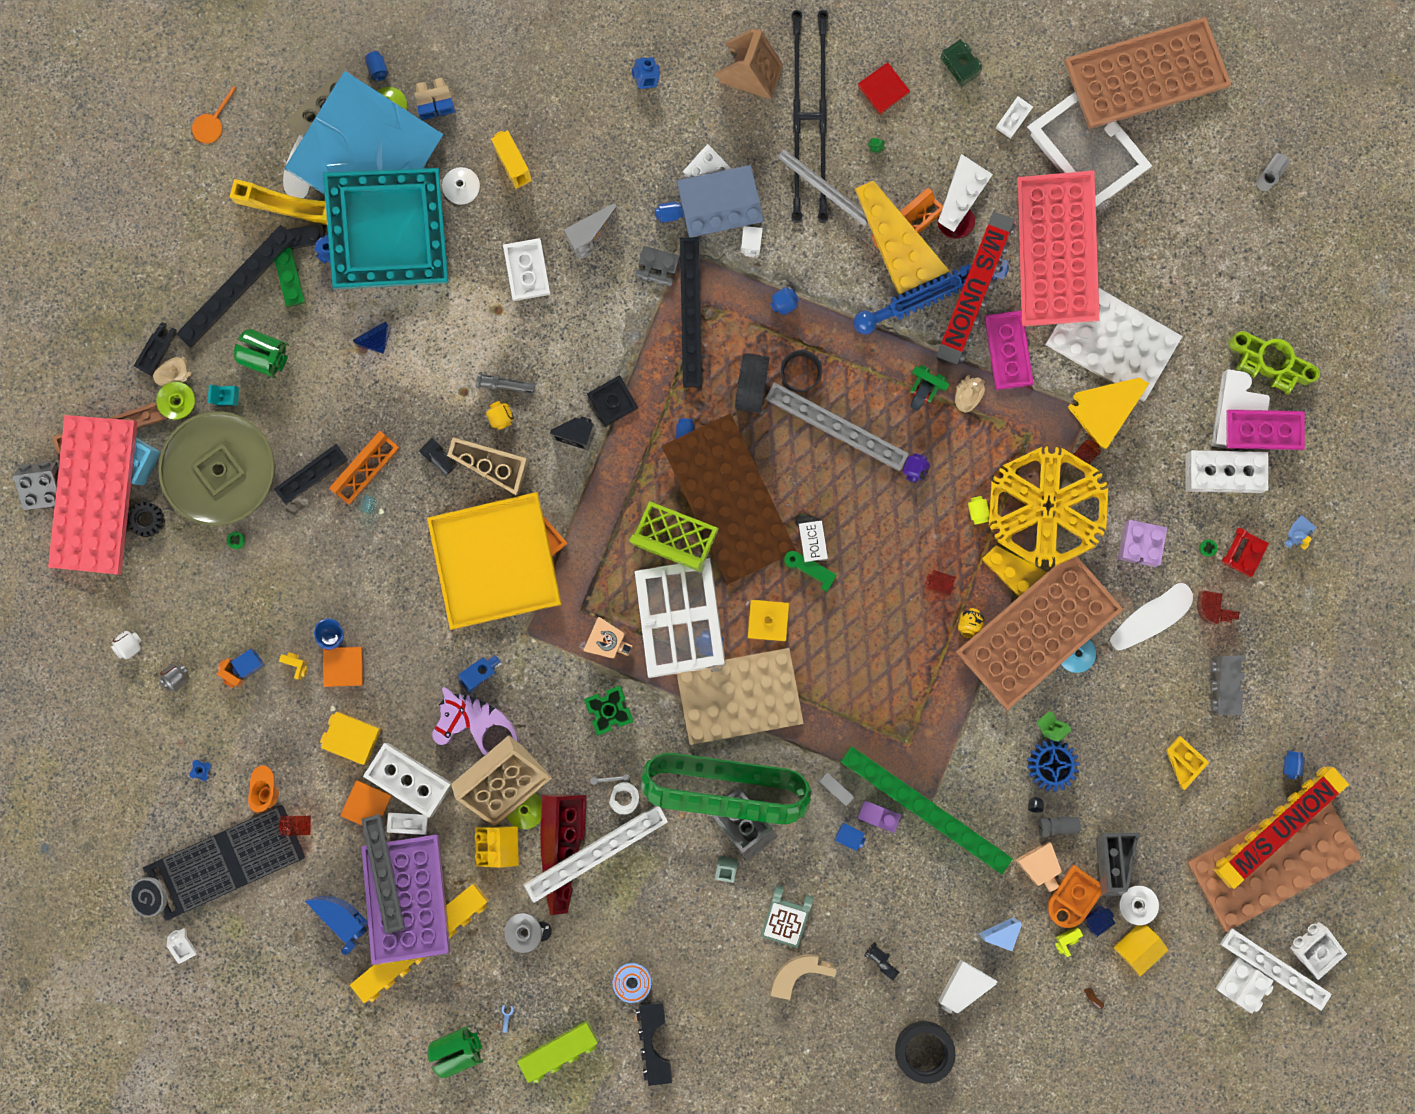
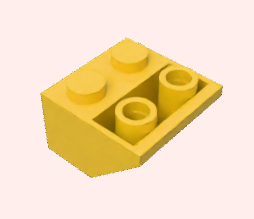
M518 826L475 827L476 867L502 868L519 866Z

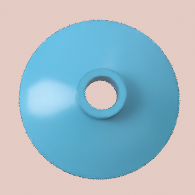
M1090 639L1078 649L1081 651L1080 657H1077L1074 652L1061 664L1066 670L1080 673L1088 670L1093 665L1096 659V649Z

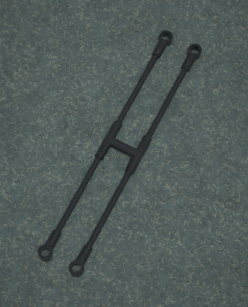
M794 10L791 15L794 35V157L799 160L801 120H819V133H821V178L825 180V133H827L825 35L827 34L826 25L829 15L826 10L819 11L817 15L819 35L821 36V99L819 100V112H801V100L799 99V35L803 15L800 10ZM797 14L800 16V18L796 19L794 18V15ZM820 15H825L826 18L821 19ZM794 171L795 198H793L791 220L794 223H800L803 215L800 208L801 199L799 198V174ZM821 192L817 219L820 223H826L829 219L827 198ZM798 214L800 219H795L793 216ZM824 214L827 218L823 220L820 218V215Z

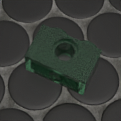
M962 39L942 51L941 60L961 87L980 75L982 64L978 58H974L970 46L964 43ZM963 59L967 64L962 65L958 60Z

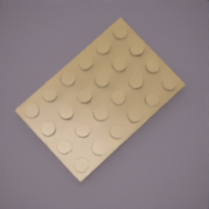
M789 648L724 660L725 665H714L706 669L677 673L690 745L804 724Z

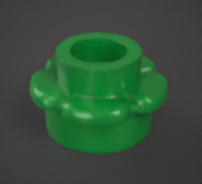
M871 138L870 143L867 144L870 147V151L875 153H881V150L886 149L884 147L885 141L881 139Z

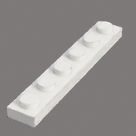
M1232 928L1220 943V945L1321 1011L1332 995Z

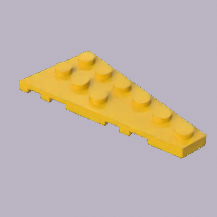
M874 181L855 188L897 294H902L949 272V269Z
M997 545L982 558L991 570L1018 597L1047 573Z

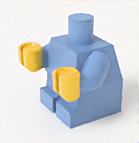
M1301 515L1292 525L1287 535L1288 540L1284 544L1288 548H1291L1294 544L1296 546L1301 544L1300 547L1306 550L1311 542V538L1308 535H1312L1317 527Z

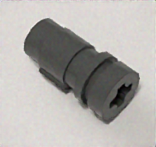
M1061 816L1057 817V819L1051 817L1048 820L1047 818H1040L1038 820V830L1041 838L1049 837V835L1050 837H1055L1057 834L1078 833L1081 831L1079 817Z

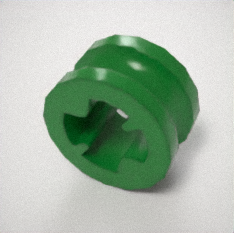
M231 532L226 539L228 546L235 550L243 548L246 542L245 537L239 532ZM233 537H240V543L238 545H232L231 542H234L232 540Z
M1209 539L1200 543L1199 551L1203 556L1210 557L1217 553L1218 545L1215 541ZM1206 543H1209V546H1213L1210 554L1207 553L1208 551H1204L1203 547H1206Z

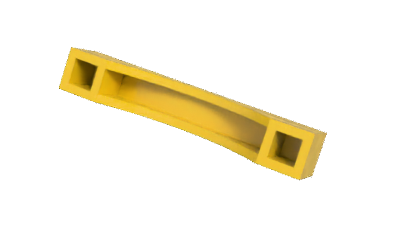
M234 179L230 198L236 204L327 225L325 201L298 198L275 192L250 182Z

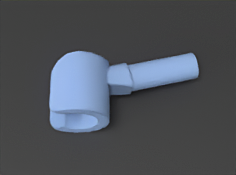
M504 1005L502 1007V1013L504 1014L502 1032L507 1033L510 1015L513 1014L514 1008L511 1006V1012L506 1014Z

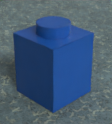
M249 649L231 661L233 672L237 677L240 676L241 678H247L265 666L255 649Z
M842 822L834 840L857 851L858 848H862L866 838L863 837L865 833Z

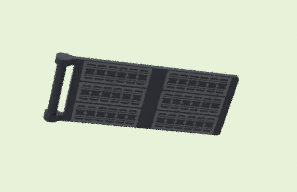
M280 805L142 868L148 877L157 880L154 869L159 867L177 909L172 912L168 902L166 903L163 910L164 921H168L304 859L305 854L285 807Z

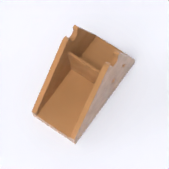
M750 29L728 40L725 46L731 48L730 51L737 54L734 64L715 72L714 77L719 78L720 83L772 99L783 63L763 31Z

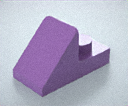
M864 801L858 819L895 833L901 814Z

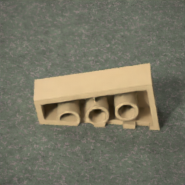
M452 437L447 456L515 495L520 494L529 458Z

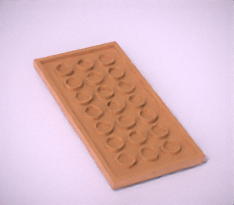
M1206 17L1068 57L1064 61L1089 129L1231 86L1229 76Z
M1076 556L1051 568L976 635L961 646L956 653L1005 710L1008 711L1124 609Z
M1331 802L1235 889L1229 888L1213 869L1216 867L1218 860L1223 857L1226 858L1231 854L1230 850L1235 845H1241L1245 841L1244 838L1251 831L1255 832L1259 828L1260 822L1187 861L1189 868L1225 932L1361 859L1358 850Z

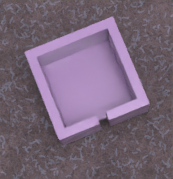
M1133 520L1124 522L1118 560L1132 563L1138 562V564L1152 567L1160 566L1167 527Z

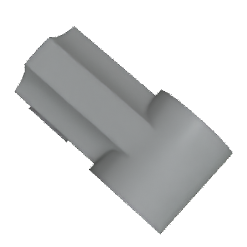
M1279 153L1274 155L1263 173L1256 180L1259 190L1268 191L1278 182L1279 177L1290 163L1287 156ZM1265 177L1270 180V183L1265 181Z

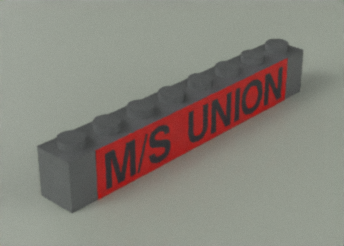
M993 211L936 357L959 365V362L964 361L967 354L964 349L966 344H971L974 336L971 333L974 326H978L981 316L978 314L981 308H985L988 297H986L987 291H992L996 281L993 279L995 271H1000L1003 261H1000L1003 253H1007L1010 243L1007 242L1009 236H1013L1016 231L1015 219Z

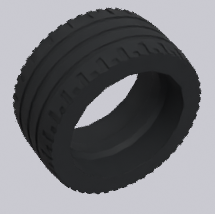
M743 353L735 409L761 413L770 357Z
M918 1021L908 1025L899 1034L895 1045V1056L899 1067L907 1077L919 1083L931 1084L942 1080L950 1073L955 1063L956 1052L952 1038L944 1028L933 1022ZM920 1033L934 1034L941 1040L944 1047L943 1060L939 1066L930 1071L916 1070L907 1060V1044L914 1036Z

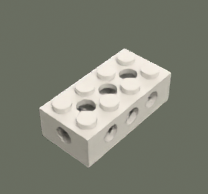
M1191 450L1185 454L1186 491L1263 493L1268 491V452ZM1205 468L1209 469L1210 475L1206 474ZM1224 468L1229 471V476L1225 474ZM1243 469L1247 470L1248 476L1244 474Z
M389 743L383 744L363 776L428 818L433 817L452 787L451 782ZM391 764L394 765L396 768V772L394 775H391L388 772V768ZM406 775L412 777V784L410 786L404 781ZM423 785H426L429 788V793L427 796H424L421 793V787Z

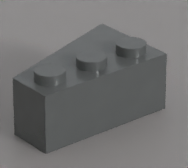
M1102 833L1096 837L1101 896H1121L1128 892L1140 833Z

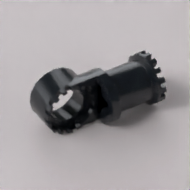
M874 942L869 947L870 950L867 949L864 957H869L873 960L880 971L894 981L900 972L887 962L890 954L883 952Z

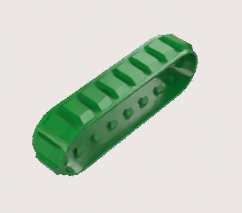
M661 753L647 761L641 776L643 795L647 796L649 802L664 809L781 825L797 822L799 818L804 817L809 810L812 790L809 783L797 771L787 768L678 753ZM661 773H673L782 788L792 791L800 800L794 804L784 805L668 789L658 786L652 778Z

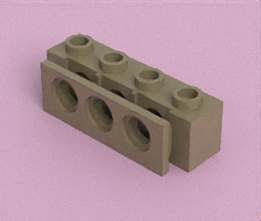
M342 68L287 119L290 126L301 137H304L312 124L310 121L316 118L343 74L344 70Z

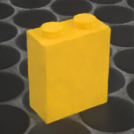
M509 131L496 133L491 138V141L515 189L531 182L529 169Z
M335 712L329 718L328 725L330 726L327 733L324 732L320 741L322 743L321 748L362 765H367L382 729L344 713Z

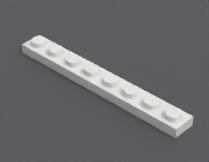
M654 806L526 882L523 886L534 903L666 824L668 821L661 808Z

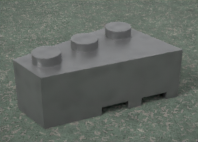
M1246 656L1212 657L1209 669L1212 672L1210 691L1213 692V699L1210 702V708L1213 711V715H1242L1243 690H1241V680H1244L1245 673H1241L1242 662H1246Z

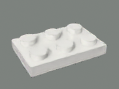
M541 239L504 244L503 248L513 301L550 295Z

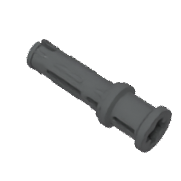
M479 372L476 388L480 389V387L492 389V391H498L499 389L534 395L535 383L500 378L496 374L491 376Z

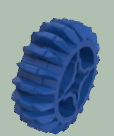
M1049 739V745L1046 741H1042V747L1035 745L1038 752L1031 750L1030 753L1034 755V758H1027L1028 761L1032 762V765H1027V769H1033L1028 775L1036 776L1032 782L1037 783L1040 780L1039 788L1045 785V790L1050 791L1052 786L1054 792L1058 791V786L1061 790H1065L1064 783L1067 786H1071L1072 784L1069 779L1074 781L1077 779L1072 774L1079 773V770L1074 769V766L1080 765V762H1074L1078 755L1071 756L1074 749L1066 750L1068 743H1064L1061 747V740L1056 741V744H1054V740ZM1055 749L1064 754L1067 762L1059 761L1057 754H1055ZM1049 750L1047 761L1039 763L1041 756ZM1053 760H1055L1054 763L1062 764L1061 766L1054 767V771H1052L1053 768L1045 767V765L1052 764ZM1068 767L1064 777L1060 780H1057V777H1059V771L1062 768ZM1039 769H1046L1049 772L1051 781L1046 780L1041 775Z

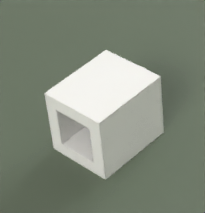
M744 226L741 253H744L745 256L755 257L760 254L762 228Z

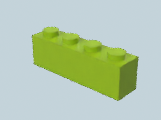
M586 1020L519 1058L517 1063L527 1082L534 1081V1083H537L545 1078L544 1074L551 1071V1073H554L562 1068L561 1065L568 1061L570 1064L579 1059V1054L583 1052L588 1054L595 1050L599 1040L590 1023Z

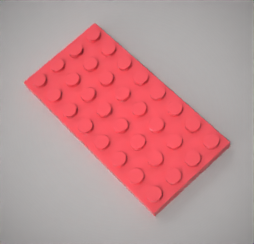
M1082 171L1018 177L1022 326L1100 321L1095 172Z
M64 416L49 568L122 574L137 421Z

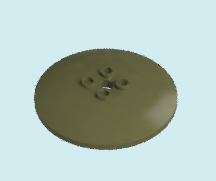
M206 412L184 421L168 437L159 459V480L168 502L185 518L208 526L229 525L251 515L267 498L275 474L274 455L265 435L249 420L229 412ZM217 465L224 467V471L220 475H216L214 472Z

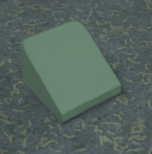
M719 856L715 880L734 883L738 859Z

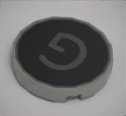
M146 877L138 880L132 886L130 900L133 908L142 916H155L162 912L166 906L167 893L166 890H163L162 883L157 879Z

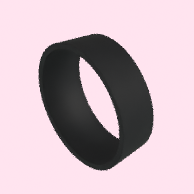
M797 350L791 352L782 362V379L794 391H808L814 388L821 380L822 364L819 358L809 351ZM795 357H807L817 367L818 377L810 388L796 389L785 380V366Z

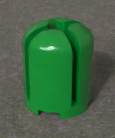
M253 329L245 330L239 335L237 340L243 345L269 356L235 344L233 350L235 361L239 365L272 378H277L274 375L278 370L282 372L286 365L288 356L285 355L286 346H289V344Z
M470 1025L438 1038L429 1044L427 1049L429 1063L463 1049L436 1062V1065L431 1067L433 1072L440 1078H448L483 1063L484 1058L481 1059L479 1051L483 1049L481 1041L476 1032L472 1033L468 1029Z

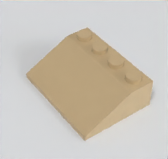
M507 736L451 785L456 800L491 825L496 826L552 778L520 743Z

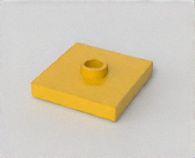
M751 600L748 638L786 642L789 603Z

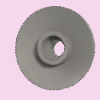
M520 913L508 920L505 926V939L514 951L519 953L530 952L541 941L542 929L540 923L532 915ZM524 929L528 930L527 936L523 933Z

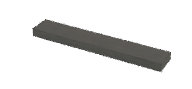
M378 814L363 818L361 820L385 934L405 930L382 815Z

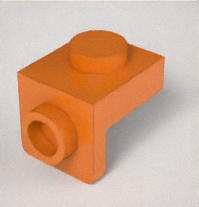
M227 658L222 660L217 668L219 670L217 675L225 679L223 683L229 687H241L245 680L229 671L233 665L231 663L233 659Z

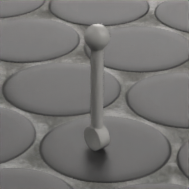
M625 774L620 777L598 779L592 777L590 783L595 785L598 782L619 780L628 782L630 781V775Z

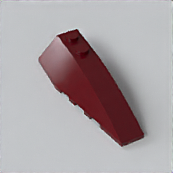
M542 794L540 828L542 872L580 851L581 840H584L587 795ZM572 880L546 895L550 915L568 914L573 891L571 887Z

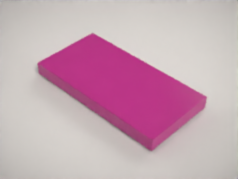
M1022 310L985 315L984 320L995 390L1032 386L1034 382L1025 326H1022Z
M1226 410V449L1304 450L1305 411Z

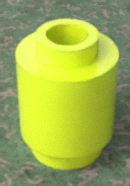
M982 496L971 498L968 507L974 525L989 522L990 513L987 499H982Z

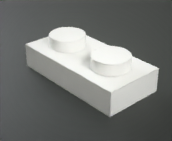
M1017 97L996 126V129L1011 139L1033 106Z
M389 812L387 832L426 835L428 817L423 814Z

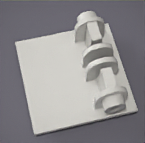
M707 144L683 170V173L687 179L731 168Z

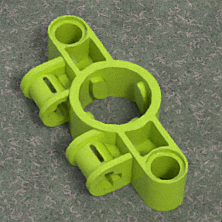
M1244 331L1236 333L1229 340V347L1242 355L1236 367L1237 371L1242 370L1250 374L1251 378H1255L1258 372L1265 377L1273 378L1270 387H1276L1284 391L1286 395L1291 393L1296 382L1302 385H1309L1320 376L1319 369L1315 365L1296 357L1292 346L1285 340L1271 339L1266 342ZM1241 338L1243 345H1239L1236 339ZM1267 346H1274L1285 355V362L1281 366L1282 370L1275 371L1274 368L1265 365L1263 356ZM1306 371L1311 373V379L1306 377Z

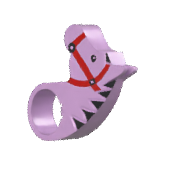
M442 688L444 699L439 704L441 707V718L432 733L433 740L437 744L446 745L452 741L455 733H460L469 728L481 752L486 755L489 751L485 747L484 737L488 728L494 724L506 727L511 732L513 739L519 743L518 733L512 722L500 710L478 698L454 694L448 688Z

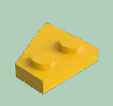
M1178 736L1166 749L1179 785L1183 790L1209 764V761L1181 736Z

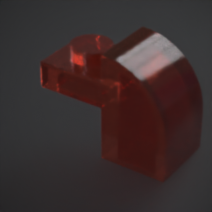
M1200 591L1198 593L1197 611L1199 616L1208 624H1219V618L1220 622L1232 623L1234 620H1239L1240 612L1221 609L1222 593Z

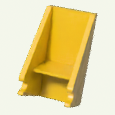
M1138 377L1077 392L1073 395V399L1078 402V406L1070 404L1068 408L1097 446L1105 450L1150 383Z

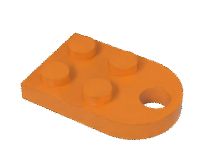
M1072 864L1059 883V887L1054 890L1048 900L1047 910L1051 920L1064 928H1073L1080 925L1101 896L1100 883ZM1064 910L1067 913V918L1064 921H1059L1057 914L1059 911Z

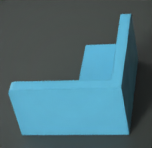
M137 438L131 483L144 486L161 451Z

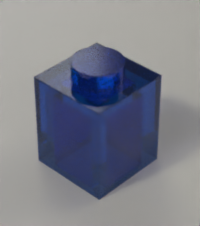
M1098 906L1083 921L1090 932L1096 937L1116 924L1113 920L1115 916L1108 907L1105 909L1103 906Z

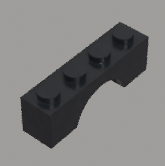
M663 1000L640 1003V1009H636L637 1021H641L642 1028L638 1029L639 1040L644 1043V1048L641 1049L642 1061L646 1060V1068L643 1069L644 1081L648 1080V1086L672 1083L670 1060L660 1056L655 1051L652 1043L654 1032L665 1023Z

